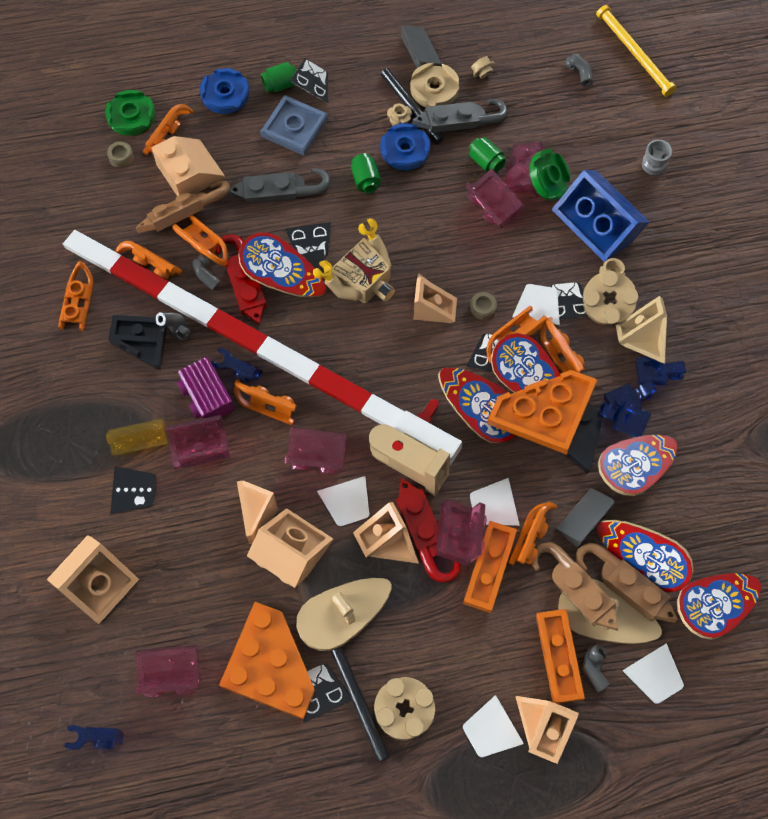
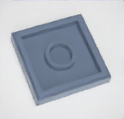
M284 95L260 131L261 137L305 156L328 121V114Z

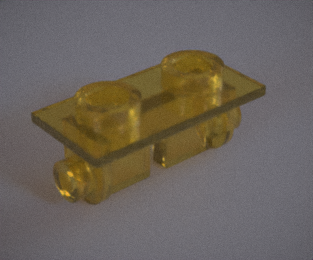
M163 418L111 429L106 433L112 457L168 445Z

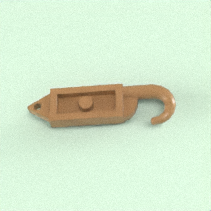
M217 181L210 184L209 188H220L208 194L202 192L183 193L168 204L156 206L152 212L146 214L147 218L136 226L138 233L155 229L158 232L203 210V207L223 198L229 192V183L227 181Z
M547 542L535 547L538 550V554L531 563L536 571L540 569L538 557L542 553H551L559 561L552 573L555 585L593 626L600 625L618 631L614 611L617 608L616 604L593 579L557 544Z
M597 543L583 544L578 548L576 563L584 571H587V567L583 562L584 555L586 553H593L605 562L601 570V579L604 585L650 621L658 619L673 623L678 620L669 602L671 596L625 560L621 561L605 547Z

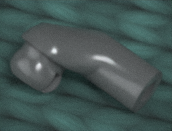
M573 53L572 56L567 57V67L570 70L575 68L579 70L581 85L585 87L592 85L591 65L578 53Z
M199 255L197 259L193 260L192 267L197 277L213 291L221 280L207 269L210 266V260L205 255Z
M158 313L156 315L157 325L168 326L175 338L181 341L189 338L190 330L180 314Z
M600 645L590 647L585 652L582 665L584 675L597 693L610 685L601 672L603 659L606 658L607 654Z

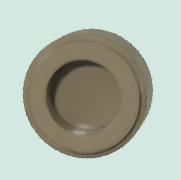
M115 142L107 149V157L114 167H126L134 159L132 148L126 142Z
M480 292L472 297L470 312L475 318L487 320L493 317L496 312L497 301L490 293Z

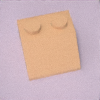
M173 136L152 147L156 165L177 196L183 193H198L208 188L210 184L225 179V175L199 139Z
M286 508L258 530L247 557L255 561L260 567L279 577L284 583L290 584L295 588L308 577L330 546L333 538Z
M87 535L47 580L96 623L100 624L139 579L101 543Z

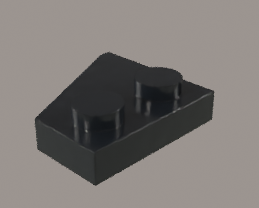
M112 315L109 341L112 345L151 367L161 370L167 326L157 325L156 317Z
M590 403L586 407L567 455L564 454L585 473H588L592 466L604 417Z

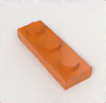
M489 521L464 598V605L488 613L492 612L517 529Z
M561 609L537 613L536 620L553 703L562 704L584 700L585 697L567 610Z

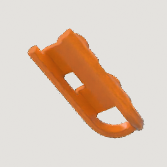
M177 104L172 107L146 142V147L142 152L145 155H148L149 152L153 153V146L165 141L164 137L168 133L173 135L181 124L177 120L178 116L193 114L194 111L185 104Z
M193 215L189 216L193 224L185 229H181L176 224L172 226L173 230L180 237L190 243L202 255L223 267L227 265L228 252L226 244ZM206 232L208 237L204 238L201 234ZM219 245L223 251L222 258L213 254Z
M132 241L121 242L115 251L118 254L132 251L134 261L147 267L148 263L156 267L154 273L167 280L170 275L178 274L180 276L183 272L179 267Z
M82 261L76 264L67 283L58 328L64 330L65 322L79 323L80 331H84L93 290V277L88 267ZM80 269L85 271L88 284L78 280L75 281ZM80 299L85 300L84 307H78Z
M532 306L523 310L496 331L489 339L487 344L489 363H491L492 346L496 339L499 341L506 335L515 333L529 336L534 335L544 326L548 318L545 315L538 321L529 315L533 311ZM515 324L520 327L514 332L510 330Z
M548 317L539 332L542 345L562 373L569 370L582 372L585 369L583 357L571 350L568 336L555 327L552 317ZM547 328L553 335V338L549 342L546 338ZM561 353L566 358L564 363L558 357Z
M239 379L234 382V395L242 406L289 425L294 424L295 420L291 419V415L297 405L292 398L288 396H272L266 388L262 386L249 387L242 384ZM240 390L251 395L250 402L243 398ZM266 405L274 406L276 408L275 412L265 409Z
M553 502L542 503L529 512L510 555L508 564L514 566L516 561L522 564H531L535 560L538 550L535 548L536 544L534 542L536 537L541 539L546 534L548 524L545 523L546 518L544 516L548 510L557 509L558 506Z

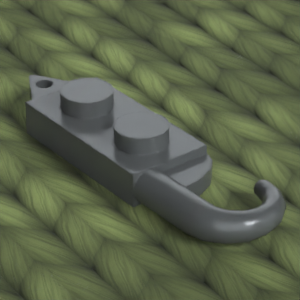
M488 99V103L495 104L500 108L499 113L486 114L481 106L473 102L425 107V111L415 117L412 124L429 129L430 133L478 128L479 125L495 124L503 121L507 117L508 109L505 103L498 99Z
M313 168L312 173L321 175L323 180L318 185L305 186L303 178L298 174H294V172L243 177L241 182L231 187L228 194L244 200L246 204L293 200L296 197L322 194L330 185V177L326 171L320 168Z

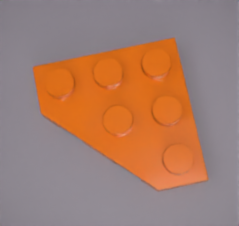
M569 370L561 373L559 377L548 381L544 379L527 385L523 390L509 394L508 392L500 395L489 415L487 424L567 455L596 386L597 379Z
M254 602L219 686L304 720L315 689L284 615L279 610Z

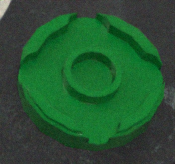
M139 90L119 92L114 95L115 98L112 101L109 100L106 104L105 115L108 125L114 132L121 135L134 136L148 130L155 121L156 111L152 99L145 96Z
M550 148L539 151L532 157L530 177L537 193L545 200L554 201L560 199L569 189L567 186L571 177L564 158L559 153L555 154L552 152L553 150Z

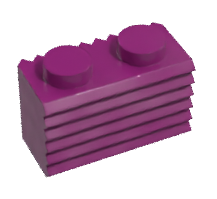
M208 357L178 371L181 380L177 384L184 397L190 396L193 403L189 404V407L196 419L201 417L206 425L235 410L230 396Z

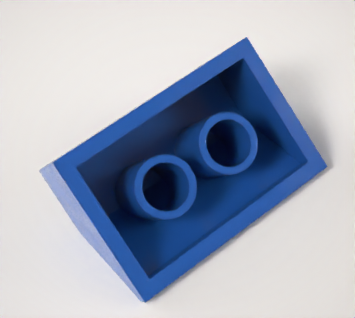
M583 170L552 208V211L604 262L632 243L650 223L597 170Z

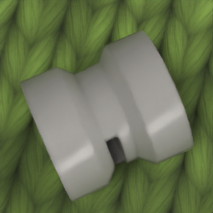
M658 139L651 141L647 145L641 164L646 173L660 175L666 170L672 155V148L669 143Z

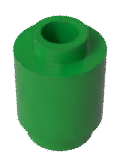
M285 62L265 69V72L260 74L265 91L267 93L271 91L276 93L296 86V84L290 81L297 71L295 65L291 66L289 62Z
M487 137L475 139L469 147V157L486 172L498 173L507 161L504 153Z
M359 154L352 159L351 171L358 191L366 194L375 192L382 183L375 160L369 154Z

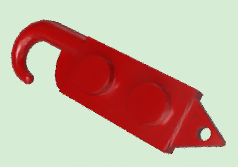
M233 234L221 237L224 243H233L237 253H239L241 244L244 242L242 238ZM220 245L216 247L215 253L217 255L220 254ZM237 254L227 261L226 270L241 315L245 314L256 324L260 325L264 308H267L260 283L252 280L243 272Z
M402 478L399 498H396V504L417 553L420 555L426 572L433 580L441 583L451 582L460 572L461 565L459 559L454 558V567L451 572L444 574L438 570L433 558L443 551L445 539L423 489L418 490Z

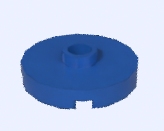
M230 68L217 69L210 76L207 75L203 78L200 84V96L204 105L209 110L219 114L233 113L240 110L247 103L250 97L249 83L237 70Z
M405 123L394 125L381 137L380 153L383 160L397 170L408 171L416 169L424 164L429 157L430 140L424 130L423 132L419 130L418 126Z

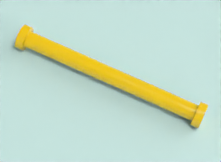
M608 5L602 6L596 13L597 17L607 23L661 87L662 94L665 97L671 95L677 86L667 80L611 14V8Z

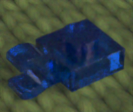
M217 349L219 353L224 355V361L220 364L211 361L213 367L221 370L230 367L235 370L234 376L248 382L249 378L259 380L263 372L261 369L233 356L226 349Z
M636 357L635 365L638 387L666 385L667 378L681 380L684 378L683 373H686L684 361L664 364L650 357Z
M652 381L642 384L635 390L632 389L629 383L605 393L603 398L614 419L617 421L641 411L642 405L640 402L654 397L653 393L657 389Z
M602 402L598 411L602 416L615 420L614 429L634 437L642 436L652 414L626 402H623L621 409Z
M77 725L67 726V731L77 732L78 740L75 743H65L64 747L75 751L90 742L94 744V749L112 750L113 745L123 744L124 732L117 728H82Z

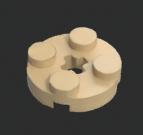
M434 63L424 64L418 67L412 74L410 82L411 96L416 103L423 107L452 104L459 94V77L447 65L442 64V67L434 66ZM430 84H439V88H430Z
M611 270L595 275L587 283L583 291V306L586 314L594 322L601 325H616L625 321L635 310L638 293L632 281L625 275ZM605 292L608 294L613 292L616 295L614 298L617 301L616 304L610 302L606 305L603 302L605 300L603 294Z
M409 677L391 679L380 689L375 699L374 712L377 723L386 735L396 740L408 741L419 737L430 728L435 715V704L431 691L422 682ZM409 701V707L413 708L414 711L412 714L407 713L405 717H401L400 710L396 708V705Z

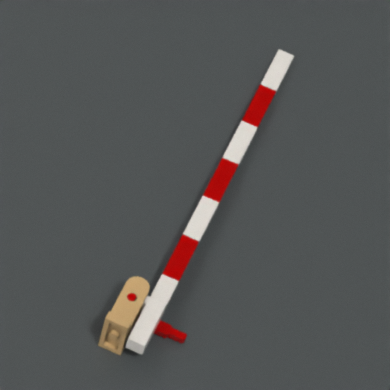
M74 230L65 240L63 245L69 251L381 424L375 426L369 434L372 455L382 463L425 486V492L434 497L437 495L449 476L450 465L462 449L461 440L431 424V418L439 407L437 400L431 399L423 413H419L417 416L408 411H403L86 235Z

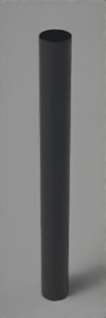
M388 68L384 69L381 72V76L405 106L411 109L413 116L417 117L423 113ZM424 128L436 144L444 140L440 132L430 133L429 129Z
M342 646L331 650L378 762L386 760L390 756Z

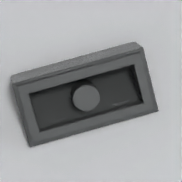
M407 25L401 27V38L416 68L427 63H434V66H442L423 27Z
M590 488L555 530L579 548L611 510L616 501Z

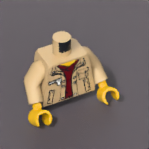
M370 218L367 219L371 227L370 231L366 230L363 223L358 228L362 235L368 236V240L363 238L333 267L328 261L323 260L319 262L320 266L324 268V273L319 268L313 270V275L317 279L324 278L325 284L338 298L353 301L359 300L362 303H367L376 294L386 302L395 292V289L388 284L392 265L387 249L380 236L375 234L377 222Z

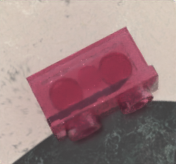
M541 141L513 145L504 188L508 193L531 190L536 198L541 197L534 188L530 177L532 157L537 152L546 149Z
M490 169L473 186L469 182L465 184V187L470 191L466 196L476 207L480 204L485 209L482 215L491 225L496 222L503 228L525 208L493 169Z
M220 415L166 427L174 470L230 458L227 435L222 416Z
M291 427L288 453L284 463H290L292 469L308 470V466L319 467V472L335 474L336 470H341L344 466L347 434Z
M448 499L441 504L436 555L464 565H468L481 556L484 550L483 529L487 521L485 504L479 502L473 508Z
M198 645L137 650L135 653L138 675L136 694H145V697H157L167 691H175L176 694H188L198 688L201 681Z

